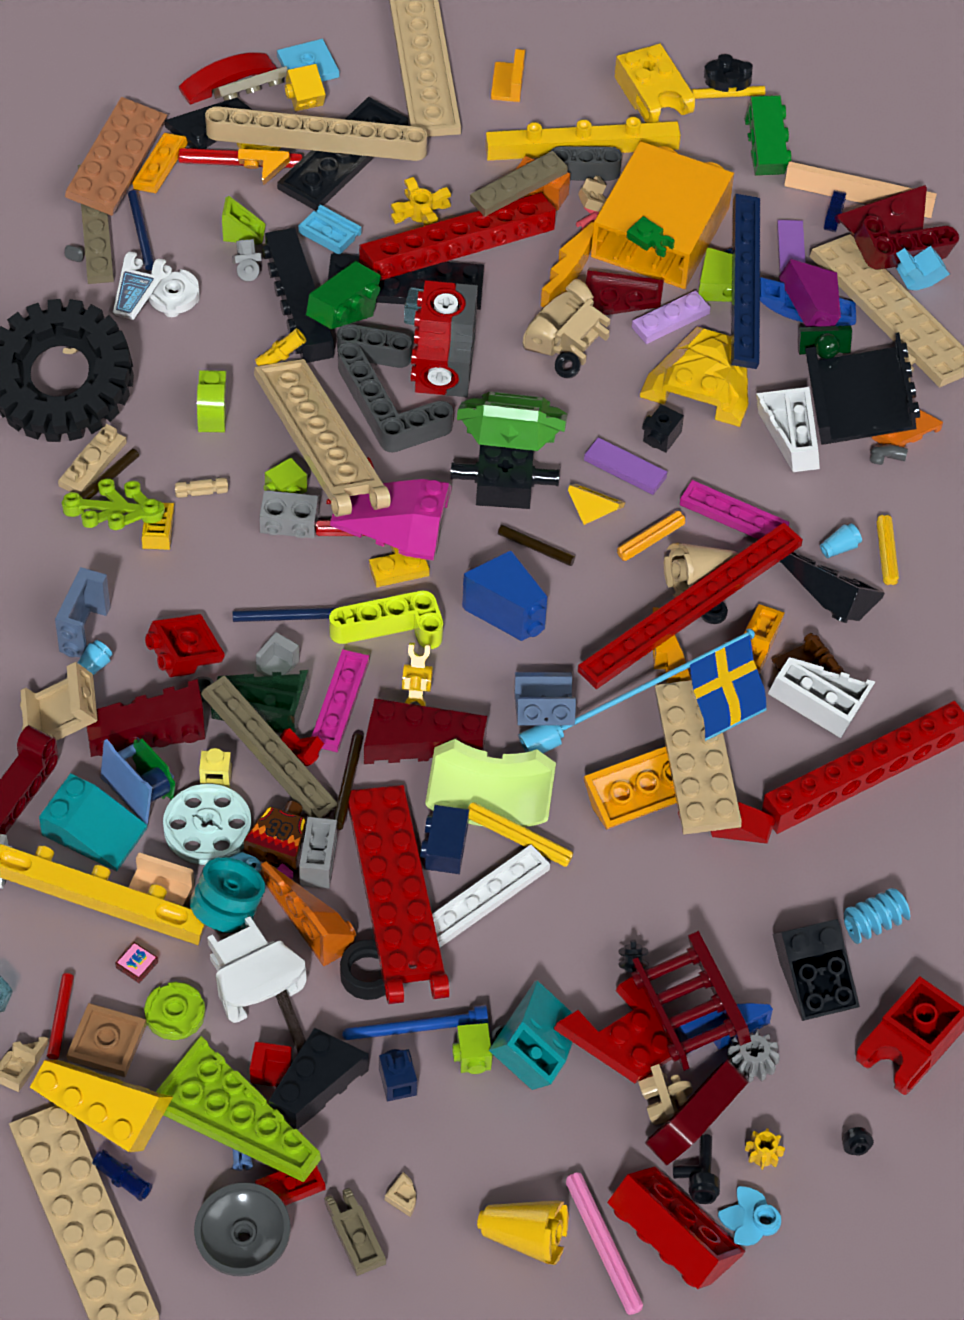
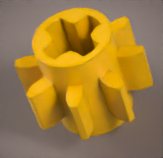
M768 1128L759 1134L753 1131L752 1141H747L745 1151L751 1152L748 1162H755L760 1166L761 1170L769 1165L777 1167L778 1157H782L785 1151L783 1146H778L781 1135L775 1136Z

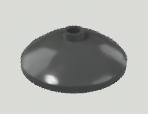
M235 1183L214 1192L202 1204L194 1225L196 1245L203 1259L212 1268L221 1273L240 1277L258 1274L275 1264L284 1253L291 1232L289 1214L282 1200L273 1191L254 1183ZM243 1233L250 1235L246 1241H241L239 1236Z

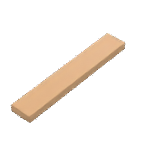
M790 161L784 184L786 187L863 204H871L914 189ZM926 192L924 217H932L936 193Z

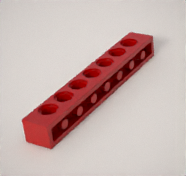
M542 193L518 199L486 217L480 211H475L360 244L359 263L380 274L381 281L552 231L555 228L556 209Z
M954 700L765 794L762 811L775 818L773 830L776 834H779L963 742L964 711Z

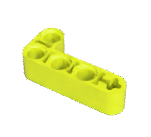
M417 591L338 607L329 615L330 638L339 644L413 629L418 643L423 648H425V644H431V649L437 648L441 645L443 639V619L436 598L428 591Z

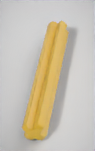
M475 802L469 805L470 820L526 848L532 845L542 856L562 866H568L572 860L573 852Z

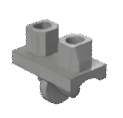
M254 239L236 241L237 255L232 256L233 264L239 263L237 274L242 280L252 281L259 274V266L256 261H262L261 253H255Z

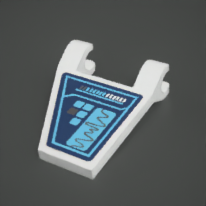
M128 252L125 255L113 309L115 316L131 320L135 319L160 280L169 276L172 272L170 266L164 265L166 263L165 259H156L153 264L152 273L147 274L136 271L143 265L141 259H135L137 256L136 252Z

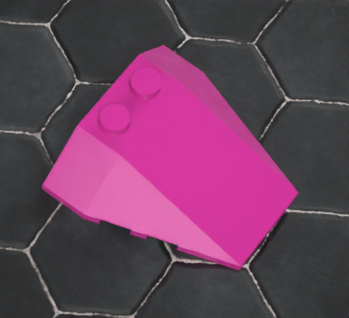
M426 479L383 483V485L387 487L390 494L389 508L374 510L370 503L369 494L349 496L352 504L350 515L336 517L332 514L330 526L359 538L365 535L375 539L376 544L384 547L387 544L399 549V554L407 557L434 561L438 545L439 526L444 508L448 507L452 486L449 483Z

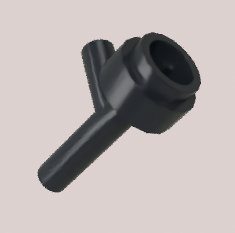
M708 1134L701 1135L699 1165L673 1166L674 1179L689 1178V1194L693 1201L699 1204H711L720 1194V1180L711 1173L712 1136Z

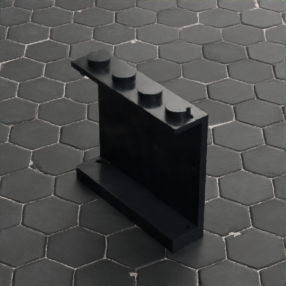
M899 332L895 333V347L818 360L816 347L805 348L821 445L917 429L916 418H920L919 404L912 400V398L916 397L915 384L908 380V378L912 377L910 362H905L904 358H909L907 343H901Z

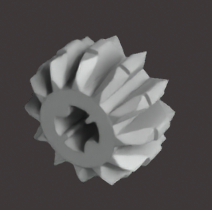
M756 1029L753 1035H750L751 1042L742 1046L739 1045L736 1037H734L730 1048H728L727 1056L730 1062L743 1075L748 1076L749 1083L753 1081L755 1076L763 1082L766 1079V1074H774L775 1065L779 1063L780 1056L777 1053V1042H770L771 1037L769 1034L761 1037L759 1036L758 1029Z

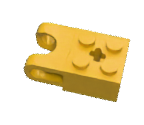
M661 43L616 56L614 78L635 110L638 109L646 123H658L661 108L665 107L673 108L681 115L694 112L695 97Z

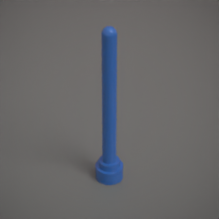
M486 1005L474 1006V1010H468L467 1014L346 1028L343 1030L342 1036L345 1040H355L488 1023L489 1028Z

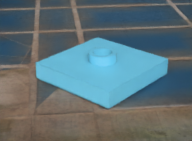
M323 39L277 50L278 60L282 67L287 66L288 70L316 64L322 82L339 78V69Z

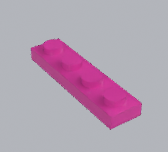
M694 480L690 482L680 498V506L756 539L762 538L783 522L787 526L790 525L789 521Z
M342 649L311 736H318L325 743L321 749L338 753L369 665V655Z

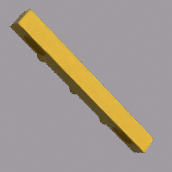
M636 117L628 118L626 124L592 126L588 120H580L577 122L576 127L542 129L539 123L533 122L528 124L527 130L486 132L485 149L487 161L523 159L525 156L540 158L549 153L553 148L560 146L615 147L621 153H631L635 151L640 141L656 147L666 146L673 150H679L681 135L678 121L641 123L640 119Z
M0 844V878L199 945L206 925L194 915L192 909L164 900L167 894V890L164 887L152 884L148 893L145 894L108 881L111 872L104 866L95 865L90 875L52 862L54 851L49 847L38 846L35 854L32 855Z

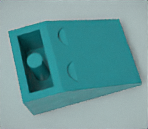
M538 980L534 981L488 1051L531 1090L551 1085L565 1064L573 1043L555 1031L554 1027L557 1022L569 1016L572 1012Z

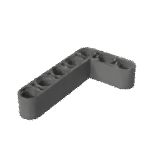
M350 342L340 345L338 348L339 373L383 450L391 453L398 452L446 436L452 431L453 407L450 403L436 401L398 414L361 347L356 343Z

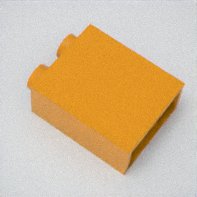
M640 141L594 221L591 257L653 279L664 280L667 284L686 289L707 247H709L729 210L734 172L725 170L714 162L704 163L677 154L676 151L666 146L656 147ZM643 216L663 229V236H670L674 239L673 249L663 246L666 248L665 257L658 256L653 247L646 251L627 239V231Z

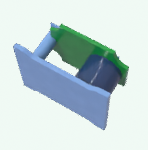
M137 737V740H134L132 745L119 752L114 749L108 739L104 740L100 778L119 795L140 820L148 825L150 803L159 798L165 799L168 797L171 800L174 798L175 781L173 780V774L169 771L168 765L143 739ZM132 756V759L136 765V771L140 774V776L125 761V759Z

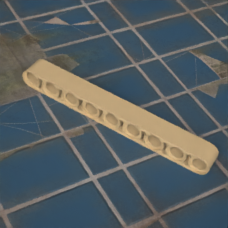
M212 107L205 113L206 135L208 138L216 141L411 161L422 160L427 154V132L420 127L228 107Z

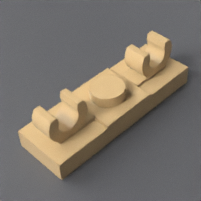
M106 424L58 480L59 487L78 494L83 492L101 475L126 445V437L118 434L116 428Z

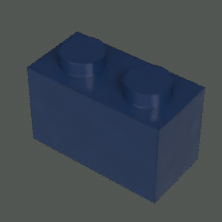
M434 805L433 816L427 815L425 833H429L428 841H422L420 857L425 858V870L460 874L469 824L468 809Z

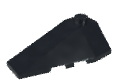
M792 552L780 561L823 608L833 612L832 617L844 623H847L848 620L860 621L885 594L855 578L850 579L842 575L837 577L839 571L819 564L816 567V561L796 552Z

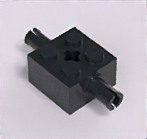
M480 445L479 462H476V464L452 462L450 479L475 480V483H477L476 506L530 509L531 487H534V484L558 487L560 469L535 468V465H533V450Z

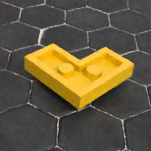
M392 546L393 555L369 559V568L376 588L429 576V567L426 559L399 554V549Z

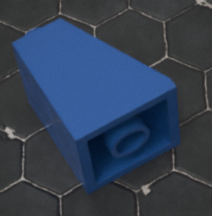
M508 551L464 573L462 607L465 611L520 641L529 637H535L545 630L548 597L512 551Z

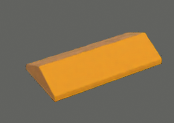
M666 746L583 777L592 809L606 830L677 804Z

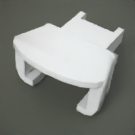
M251 917L245 918V929L217 942L213 935L207 937L208 946L213 952L210 954V961L218 971L216 974L218 996L221 999L227 1019L233 1023L247 1018V1014L242 1006L262 1002L284 990L287 991L289 996H292L302 990L307 981L305 961L289 949L283 941L268 943Z

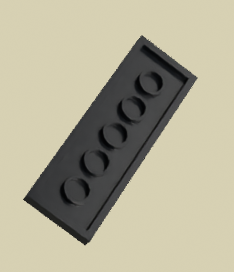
M370 97L366 98L345 118V120L408 126L407 117ZM311 150L277 182V189L317 211L318 206H324L374 157Z
M331 254L328 280L353 262L357 261L359 263V256ZM442 262L381 280L379 282L380 292L376 298V303L417 305L418 291L424 290L425 281L455 283V285L457 283L478 285L477 310H481L484 264Z

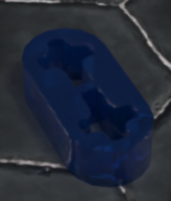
M834 190L824 230L837 232L839 224L834 217L843 212L846 192Z

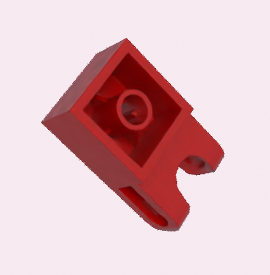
M919 976L882 1017L879 1025L859 1046L856 1061L866 1068H871L880 1060L889 1059L896 1062L900 1068L895 1074L894 1088L901 1094L907 1095L964 1031V1006Z

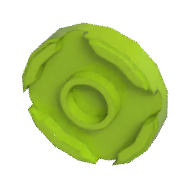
M171 982L167 986L161 988L159 986L154 989L147 997L144 1007L146 1024L151 1031L159 1037L169 1040L185 1039L196 1033L203 1024L206 1014L204 1001L198 990L187 983Z

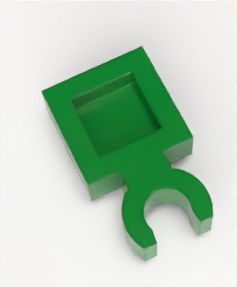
M644 216L627 231V239L646 251L653 247L656 254L660 257L666 256V248L663 246H667L670 249L674 248V239L670 236H663V229Z

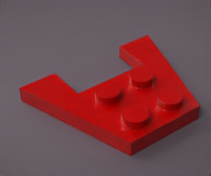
M630 977L619 984L615 991L633 1011L598 1032L586 1017L577 1010L557 1022L554 1030L633 1083H637L652 1073V1066L657 1064L663 1066L672 1058L666 1046L670 1042L644 989L638 990L633 978Z

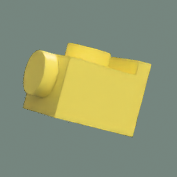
M218 748L201 751L200 784H217L230 788L232 772L231 753L223 752ZM208 774H222L223 779L208 778Z

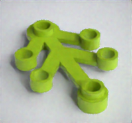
M103 479L98 483L99 493L106 496L110 501L83 499L75 492L66 494L62 500L63 513L69 517L81 515L82 525L86 528H93L108 520V526L112 530H120L125 525L140 519L145 523H156L163 518L165 512L164 504L156 499H148L141 492L140 483L137 481H129L124 485L125 496L133 498L136 503H128L115 490V484L112 479ZM92 510H101L102 512L97 513Z

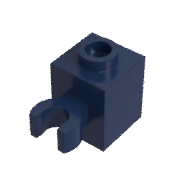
M392 1049L379 1055V1073L387 1102L417 1096V1077L409 1049Z

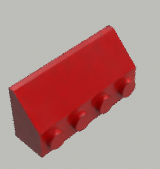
M656 1166L627 1174L607 1202L614 1209V1214L620 1220L628 1222L636 1230L637 1236L643 1242L651 1244L659 1252V1257L665 1263L674 1266L682 1274V1279L688 1285L697 1289L715 1282L746 1252L740 1245L735 1244L734 1239Z

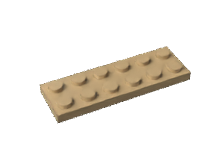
M692 680L655 685V695L683 835L741 827L742 821L724 736L721 733L705 741L704 720L693 692Z

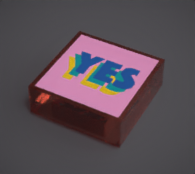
M133 942L115 962L118 970L140 984L156 966L158 957L136 942Z

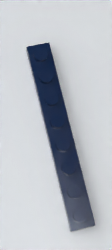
M735 194L733 199L731 365L757 369L760 356V198Z

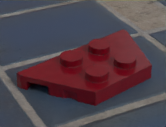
M924 185L838 214L834 218L838 224L842 223L852 233L853 237L864 219L870 215L882 219L890 234L921 230L924 225L927 187Z

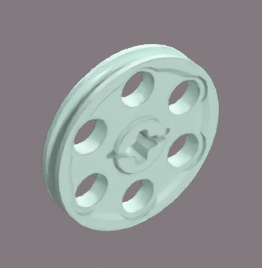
M217 784L195 785L178 793L168 804L163 817L164 836L168 846L177 856L190 863L206 865L210 860L230 857L243 850L244 839L252 828L251 813L245 800L232 789ZM190 798H197L201 801V804L195 808H190L185 803ZM219 798H227L230 800V804L221 808L215 805V801ZM178 819L186 823L184 828L178 830L170 826L172 821ZM233 819H241L245 822V825L239 829H234L229 826V823ZM209 821H212L213 826L207 825L206 827H202V823L207 824ZM189 841H196L200 844V847L195 851H188L184 848V845ZM218 841H226L230 846L224 851H219L214 848V844Z

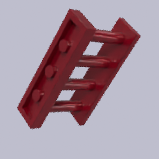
M699 931L688 935L690 947L686 949L687 952L649 969H643L638 957L632 959L635 971L631 973L638 990L644 989L670 1044L666 1045L673 1062L679 1060L684 1071L689 1069L687 1053L729 1035L730 1038L735 1036L740 1046L751 1042L748 1026ZM688 964H699L702 970L698 972L699 976L658 994L655 993L650 981ZM702 987L705 989L711 988L714 994L710 996L711 1000L670 1018L667 1017L662 1007L663 1004ZM712 1012H723L726 1019L723 1020L722 1025L680 1043L674 1029Z

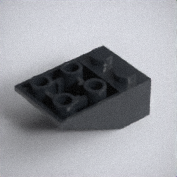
M838 919L772 934L780 966L802 1021L860 1007Z

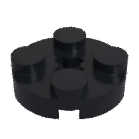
M721 54L717 60L706 64L704 68L705 83L710 88L722 92H729V88L737 87L736 91L744 90L752 83L753 65L750 62L733 59L729 54Z

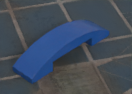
M760 277V301L769 309L784 317L803 322L785 291V283ZM839 298L841 318L835 326L855 325L856 303Z

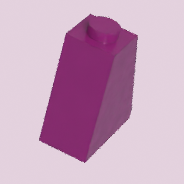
M790 259L779 278L781 283H785V290L806 327L835 326L841 318L837 272Z

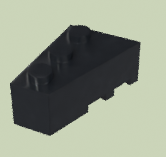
M314 1027L269 1099V1105L274 1110L277 1109L293 1129H300L325 1108L328 1101L338 1093H343L347 1086L358 1076L362 1077L369 1071V1053Z

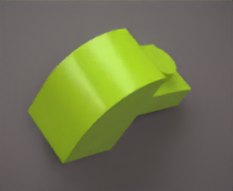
M199 370V383L197 386L198 432H225L226 371Z

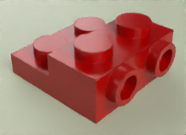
M201 614L152 621L145 637L147 648L154 650L158 656L157 664L159 669L162 671L166 670L169 677L194 674L198 666L221 663L225 657V653Z

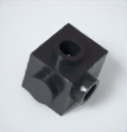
M661 404L652 416L648 415L643 423V442L652 448L667 453L682 433L684 415Z

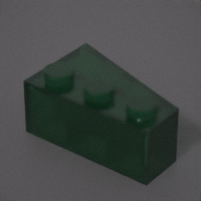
M300 670L299 674L281 675V672H272V676L254 677V674L225 676L273 731L282 733L285 729L290 728L296 733L309 690L308 670ZM211 707L212 719L224 721Z

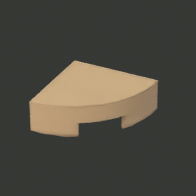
M403 1172L386 1193L385 1201L411 1217L416 1206V1192L412 1180Z

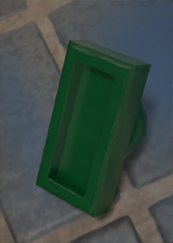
M851 325L799 327V355L806 354L805 348L816 347L817 355L824 359L833 358L838 353H851Z

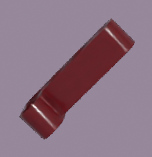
M870 215L864 219L856 231L854 239L866 264L875 270L898 267L897 264L901 261L896 253L904 248L914 257L929 246H932L941 259H945L958 243L959 234L950 226L890 234L882 219Z
M30 725L23 729L18 738V757L0 779V834L6 835L53 772L58 761L55 737Z
M728 1059L725 1060L710 1074L679 1110L645 1141V1144L666 1166L669 1165L701 1137L749 1081Z

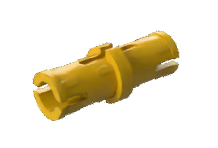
M296 328L282 340H276L269 350L255 359V362L258 366L275 364L281 360L285 361L290 357L289 354L307 342L306 338Z

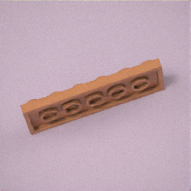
M121 97L66 189L65 197L113 216L162 130L167 114Z

